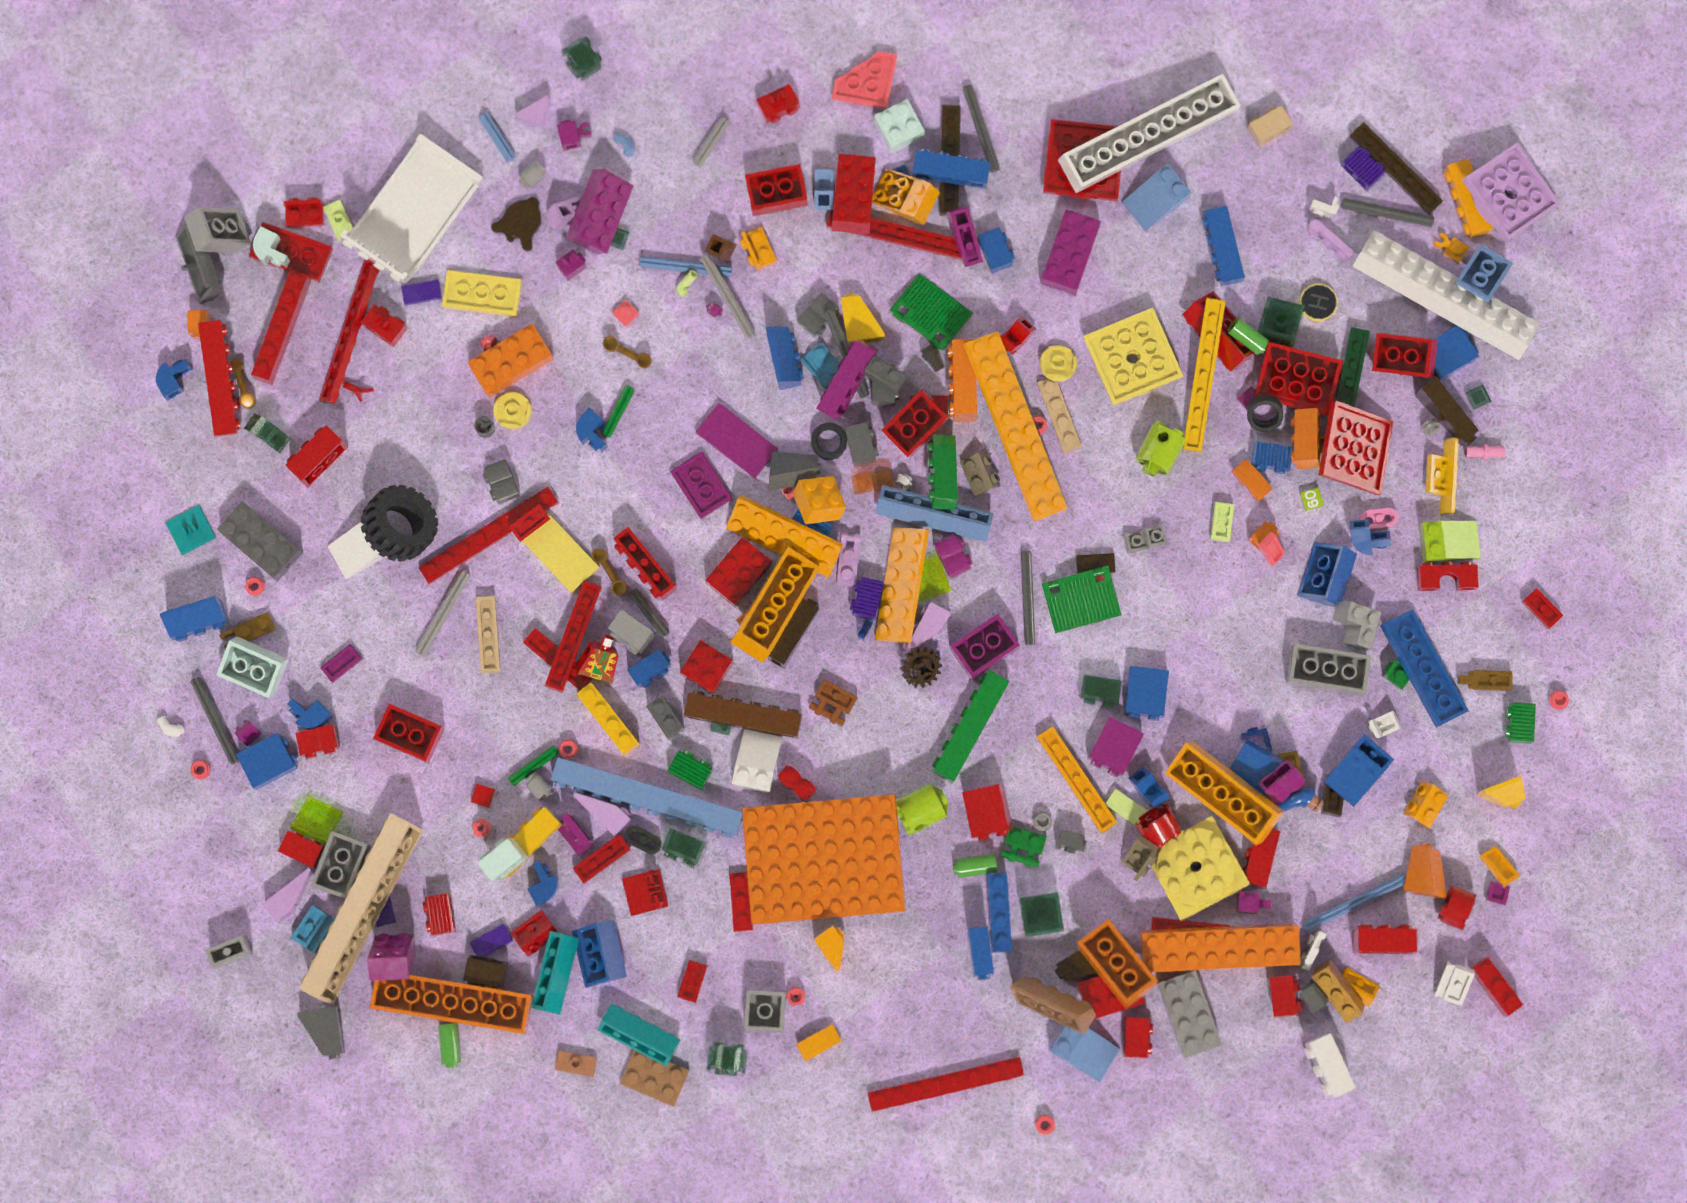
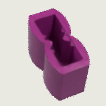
M955 534L934 543L935 551L950 580L971 570L970 565L973 563L969 554H964L962 550L964 544L960 537L956 538Z
M1287 760L1281 763L1274 772L1266 775L1259 782V785L1272 802L1277 805L1285 801L1290 793L1299 790L1306 780L1291 761Z

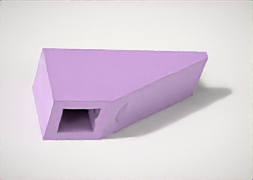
M930 602L929 606L925 605L920 613L923 616L920 623L916 622L914 625L911 643H904L903 645L904 655L905 653L910 654L911 648L916 650L918 646H922L941 633L951 612Z
M311 868L301 869L296 874L297 877L294 880L286 881L280 886L281 890L276 894L272 892L265 898L266 901L263 903V906L275 922L281 923L295 912L314 872Z

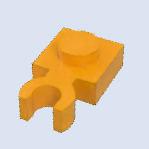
M1440 233L1439 237L1443 239V243L1435 241L1434 246L1444 248L1443 255L1459 264L1470 247L1456 238L1449 241L1446 234Z

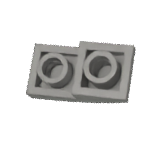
M1163 525L1123 535L1127 554L1167 544Z

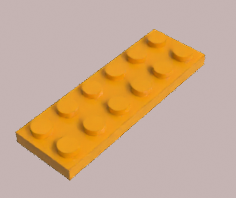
M742 495L738 497L726 529L782 555L787 547H790L818 565L820 569L817 573L828 578L844 545Z
M893 528L875 640L911 643L929 530Z

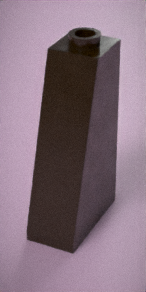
M1434 376L1419 390L1415 397L1453 438L1459 439L1458 443L1461 446L1465 443L1471 444L1477 438L1475 434L1479 430L1440 380Z
M810 598L801 600L768 656L769 661L785 669L819 612L817 602Z
M1080 950L1055 964L1057 968L1054 970L1060 980L1064 979L1065 982L1097 974Z

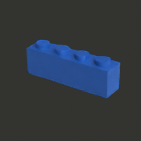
M920 149V151L916 150L912 177L986 189L991 162H987L984 158H976L975 160L968 159V156L957 155L956 157L950 156L946 152H939L937 154L931 153L928 149Z
M1223 206L1205 210L1201 221L1203 228H1207L1206 242L1212 248L1210 258L1212 264L1216 265L1217 270L1214 272L1216 281H1220L1221 287L1243 282L1245 275L1228 207Z
M1007 873L987 874L992 953L1012 952Z

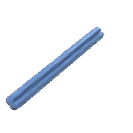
M1406 873L1303 922L1305 930L1309 932L1403 886Z

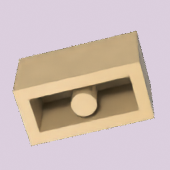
M1282 105L1277 108L1275 106L1271 107L1262 117L1258 115L1250 120L1248 131L1258 147L1265 145L1292 128L1293 122Z

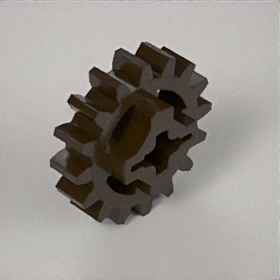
M918 646L917 651L911 648L910 655L905 653L907 658L906 660H901L904 666L900 667V670L904 672L902 677L906 679L909 685L912 683L915 688L918 685L924 688L925 683L931 686L932 679L938 680L935 676L936 674H941L938 668L942 667V664L938 662L941 658L936 655L933 649L930 651V648L925 646L923 650L921 646Z

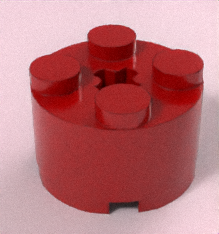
M1163 804V808L1160 809L1154 807L1149 809L1138 818L1139 824L1135 823L1141 836L1159 848L1165 845V841L1181 834L1180 823L1167 804Z
M1450 886L1446 899H1444L1447 904H1443L1437 919L1463 931L1466 925L1465 921L1471 914L1477 894L1458 886Z

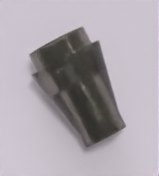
M933 343L920 350L921 357L931 366L935 373L945 367L938 348Z

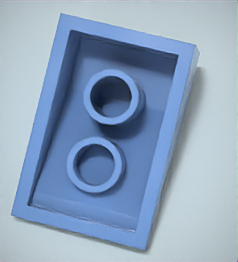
M1167 164L1146 180L1122 203L1143 230L1146 231L1187 201L1192 192L1172 167Z
M1480 244L1455 284L1482 300L1489 302L1513 263Z
M1064 1026L1050 1052L1100 1083L1120 1049L1089 1028L1085 1035Z

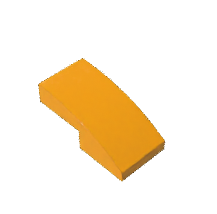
M832 1024L797 1043L796 1046L806 1062L842 1041Z

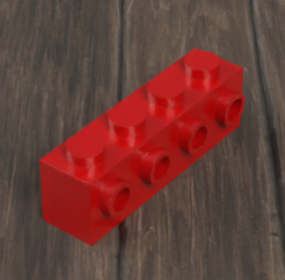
M629 527L613 538L616 543L614 548L620 555L622 553L625 554L628 558L625 560L631 569H637L639 572L638 578L643 584H649L651 587L649 591L655 599L659 597L663 601L677 590L676 585Z

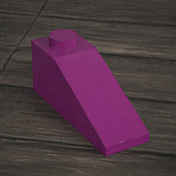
M962 206L946 211L949 226L964 266L968 267L983 262L969 208Z

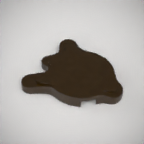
M530 197L527 200L512 203L505 211L504 216L491 225L492 231L494 233H503L510 243L514 242L517 238L520 239L522 249L525 252H530L533 248V236L539 230L542 222L538 199Z

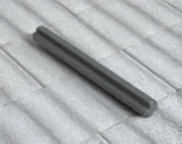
M971 84L963 87V93L987 162H991L989 170L991 173L997 172L1000 167L973 86Z
M1348 198L1342 200L1341 208L1345 210L1432 227L1434 224V216Z
M828 310L824 313V316L842 357L846 358L849 353L847 351L849 347L834 310ZM864 379L857 390L860 398H865L870 394Z
M1031 551L1021 552L1025 645H1035Z
M196 677L190 683L229 763L236 764L239 762L236 756L237 752L201 678Z

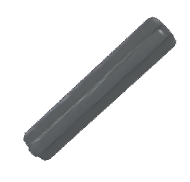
M632 590L629 596L661 638L667 636L670 632L639 590Z

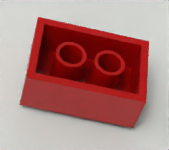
M800 164L745 174L752 216L808 206Z
M1376 333L1372 371L1425 378L1434 377L1438 339Z
M920 390L881 431L907 457H912L951 416L926 390Z
M327 425L320 427L310 441H305L300 447L301 450L297 454H292L287 459V464L285 465L307 488L348 449L345 443Z
M741 537L707 577L705 582L736 608L770 568L772 561L745 538Z
M388 704L373 739L429 764L444 728L406 710Z
M1363 924L1358 926L1357 929L1352 930L1353 954H1414L1418 952L1417 929H1412V925H1400L1397 928H1392V925H1380L1377 928H1372L1370 924Z
M1100 976L1076 984L1081 1002L1086 1001L1093 1006L1096 1015L1094 1019L1145 1004L1144 997L1142 996L1125 1009Z

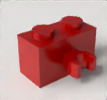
M790 84L756 99L757 106L766 124L770 122L771 124L777 123L781 120V117L787 114L788 116L794 115L800 109V102Z
M374 304L361 323L366 329L394 348L407 330L404 325L405 322L398 316L393 318L389 315L390 311L384 306L378 307Z

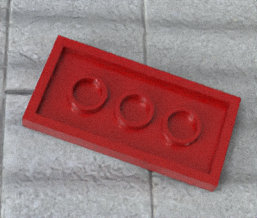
M262 222L261 227L277 234L281 239L275 250L287 255L290 259L287 267L283 265L278 267L272 264L270 260L268 265L288 272L293 270L306 274L311 280L320 283L334 248ZM252 246L249 257L260 261Z

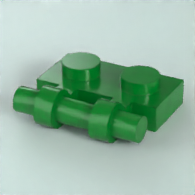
M1012 826L1013 830L1008 831L1004 845L1011 846L1010 852L1002 850L1001 857L1008 859L1012 863L1016 861L1025 864L1024 866L1029 868L1030 866L1038 868L1040 860L1033 859L1034 853L1042 855L1047 836ZM1017 848L1028 851L1027 857L1016 854Z

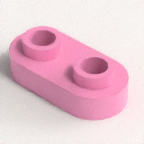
M1392 508L1368 510L1360 516L1359 520L1371 518L1370 530L1391 528L1398 522V513ZM1386 515L1391 517L1390 522H1387L1384 517Z

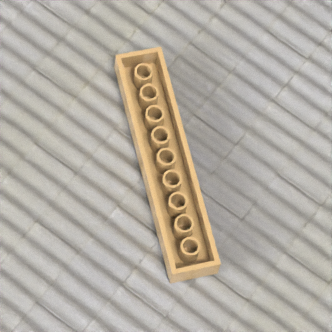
M391 813L384 820L383 829L376 836L371 852L366 855L362 869L356 874V881L348 890L344 904L339 907L335 921L329 926V933L325 940L321 942L317 956L311 961L307 975L302 978L300 990L334 1005L424 830Z

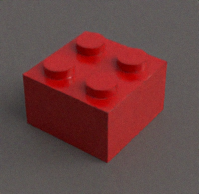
M700 640L681 669L680 674L710 694H714L734 662L726 655Z

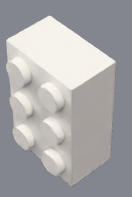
M1331 1033L1305 1043L1304 1053L1307 1059H1311L1314 1064L1312 1070L1316 1078L1319 1077L1322 1084L1320 1087L1325 1096L1336 1098L1356 1089Z

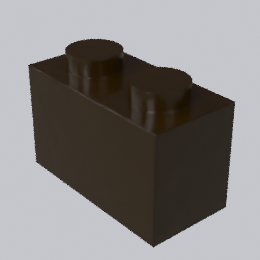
M470 954L467 957L463 981H468L469 985L474 986L482 984L487 985V988H502L505 983L508 962Z

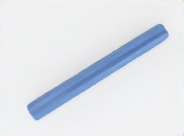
M641 256L639 259V266L644 268L680 272L694 270L698 274L709 275L703 263L645 256ZM715 264L721 276L731 277V266Z

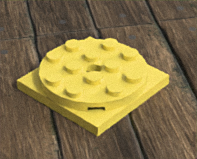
M1153 308L1083 336V340L1094 362L1096 372L1113 406L1183 378L1182 371ZM1134 354L1138 360L1136 363H1130L1127 361V356Z
M1213 816L1188 829L1182 830L1179 836L1165 841V845L1157 850L1155 855L1158 858L1151 866L1181 921L1250 885ZM1193 862H1199L1202 865L1200 871L1193 872L1191 870Z

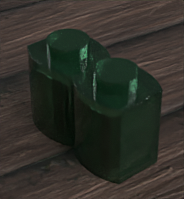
M1084 675L1080 699L1084 700L1083 703L1095 705V702L1103 703L1104 707L1114 708V705L1119 704L1122 681Z

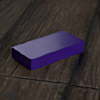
M438 279L401 286L405 306L442 299Z
M502 924L469 942L476 956L485 957L513 940L505 925Z

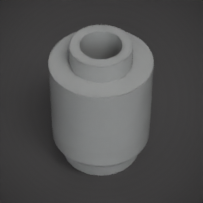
M537 161L533 164L530 163L518 175L520 178L519 183L526 189L528 187L532 189L544 177L546 170Z
M535 772L525 781L527 789L539 801H546L553 795V787L541 774L538 775Z

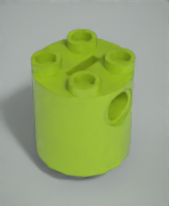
M1156 421L1155 424H1152L1135 457V460L1143 466L1142 471L1152 477H1155L1157 473L1168 476L1186 442L1182 436L1183 432L1176 428L1171 430L1161 421Z
M930 783L896 799L897 814L908 836L947 818L949 802L943 790Z

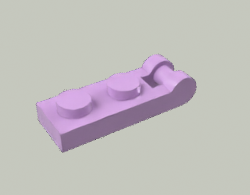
M1314 219L1310 222L1308 226L1309 234L1317 235L1325 247H1330L1335 251L1334 254L1338 259H1344L1348 262L1353 256L1354 251L1319 220Z
M841 532V543L844 545L839 554L837 585H856L861 533L847 534V532ZM846 542H854V547H846Z

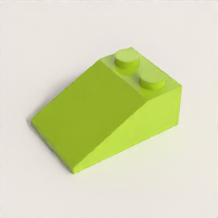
M1476 521L1423 522L1419 526L1423 563L1481 559Z

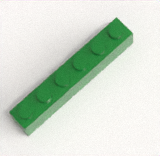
M991 670L987 674L983 673L978 682L981 684L978 691L974 689L969 698L972 701L970 706H965L960 714L962 717L960 724L955 723L950 732L953 734L951 740L946 739L941 748L944 751L941 758L937 756L932 764V767H934L933 773L954 783L1010 682L1009 680Z

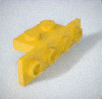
M1455 437L1444 440L1443 456L1427 455L1425 493L1441 496L1440 514L1442 515L1454 513L1456 506L1455 494L1459 439Z

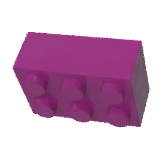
M997 614L952 644L950 650L972 681L1018 650L1020 644L1000 615Z
M382 933L374 937L367 957L369 981L409 979L415 959L414 934L399 933L397 935Z

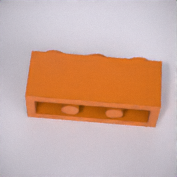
M1318 408L1295 410V417L1291 418L1292 428H1295V434L1291 435L1292 445L1294 446V451L1291 452L1292 463L1296 464L1297 469L1320 468L1321 416Z

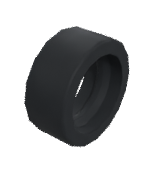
M1271 394L1255 396L1247 406L1249 424L1255 430L1261 432L1275 430L1283 421V405L1281 401ZM1261 405H1270L1276 409L1277 413L1273 419L1261 421L1254 416V410Z
M830 422L816 427L811 437L814 453L824 460H833L840 457L847 446L846 433L842 427ZM824 431H834L840 437V445L833 452H825L818 445V437Z

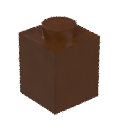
M712 234L705 251L720 259L730 261L737 244Z

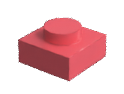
M625 300L612 314L627 327L639 315V312Z

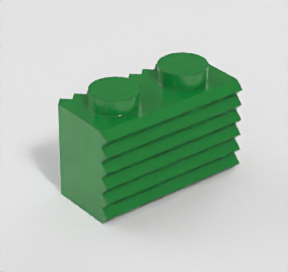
M1512 702L1509 704V707H1506L1505 716L1509 718L1508 726H1505V737H1508V742L1532 744L1534 742L1536 704Z
M687 750L683 752L678 751L667 771L702 791L713 772V769L710 768L711 764L703 759L700 762L693 759L694 754Z

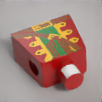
M603 635L600 643L595 641L588 643L575 665L578 674L613 683L618 661V652L612 646L613 637Z

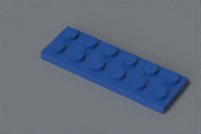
M1413 609L1380 626L1436 728L1469 711Z

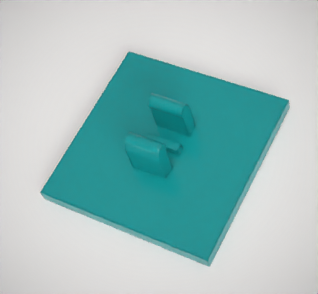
M200 505L165 522L182 556L216 538Z

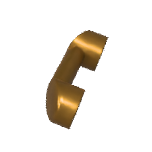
M607 336L603 340L605 350L609 352L617 351L635 360L637 365L643 369L648 368L652 363V358L649 354H638L620 345L613 336Z
M232 359L230 362H232L233 373L241 392L239 401L244 408L251 409L256 404V398L248 392L242 374L245 365L241 359Z
M601 548L595 549L591 555L592 560L595 563L601 564L613 583L611 586L613 594L617 596L624 595L628 589L627 584L619 580L609 564L608 553Z

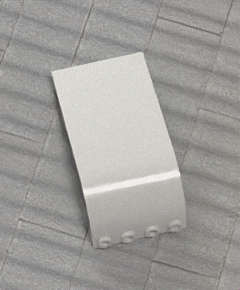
M420 134L414 146L359 222L350 232L346 230L340 235L342 244L349 249L354 248L357 250V254L367 261L369 259L374 262L373 265L380 271L385 270L390 273L389 277L396 282L401 281L405 284L425 262L483 181V177Z

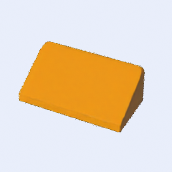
M1345 967L1342 973L1343 977L1361 1001L1369 1007L1374 1001L1380 986L1350 968Z

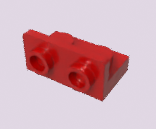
M309 197L307 200L289 198L288 201H283L285 207V226L287 228L324 226V204L321 199L317 197Z
M541 909L510 934L527 956H530L547 943L550 931L559 932Z

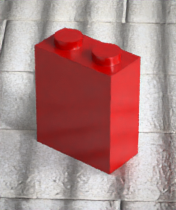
M1003 784L962 792L972 838L984 841L990 839L989 835L996 834L997 837L1008 835V831L1013 830Z

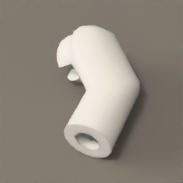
M165 716L157 719L165 735L179 737L184 733V727L181 724L177 726L171 725Z

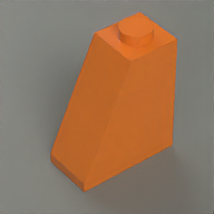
M1421 843V846L1413 845L1403 890L1415 895L1446 899L1440 851L1433 849V845Z

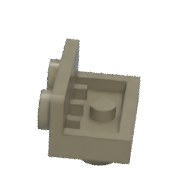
M978 452L960 461L974 496H979L1001 486L999 482L1000 477L994 470L992 458L987 452Z
M1141 835L1137 837L1121 861L1122 864L1137 873L1134 878L1135 881H1138L1140 876H1146L1150 869L1148 865L1152 866L1158 858L1155 854L1159 847Z

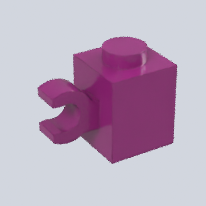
M564 120L557 125L563 151L581 147L579 138H589L592 136L591 131L584 132L586 127H590L589 122L582 123L578 129L575 121Z
M574 249L555 262L557 268L567 281L586 269L584 263L586 259L580 252L576 253Z
M1240 891L1237 893L1236 912L1257 914L1259 908L1271 909L1272 900H1259L1260 893Z

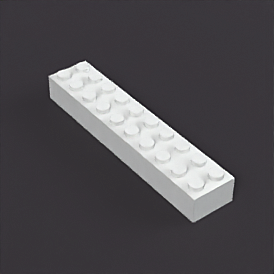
M1221 74L1063 154L1058 161L1074 191L1078 193L1233 114L1241 106L1226 78Z
M1373 230L1353 265L1354 268L1520 360L1540 325L1534 319L1506 305L1499 299L1492 297L1489 302L1482 300L1455 284L1458 279L1457 276Z

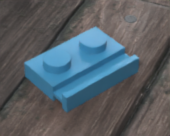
M822 342L800 359L824 389L830 385L831 378L839 370V362Z
M312 905L291 938L313 953H316L321 942L329 933V926L335 919Z

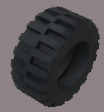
M391 485L380 490L364 507L363 515L361 516V523L363 524L361 530L366 535L364 537L366 542L371 544L370 547L374 551L377 550L379 552L378 555L383 558L387 556L388 560L392 561L396 559L399 562L412 560L419 556L433 542L438 531V518H435L437 513L435 508L432 509L430 500L424 498L425 495L423 493L416 492V489L412 487L406 488L405 485H399L398 487ZM387 511H395L406 517L411 525L412 535H403L395 531L388 522Z

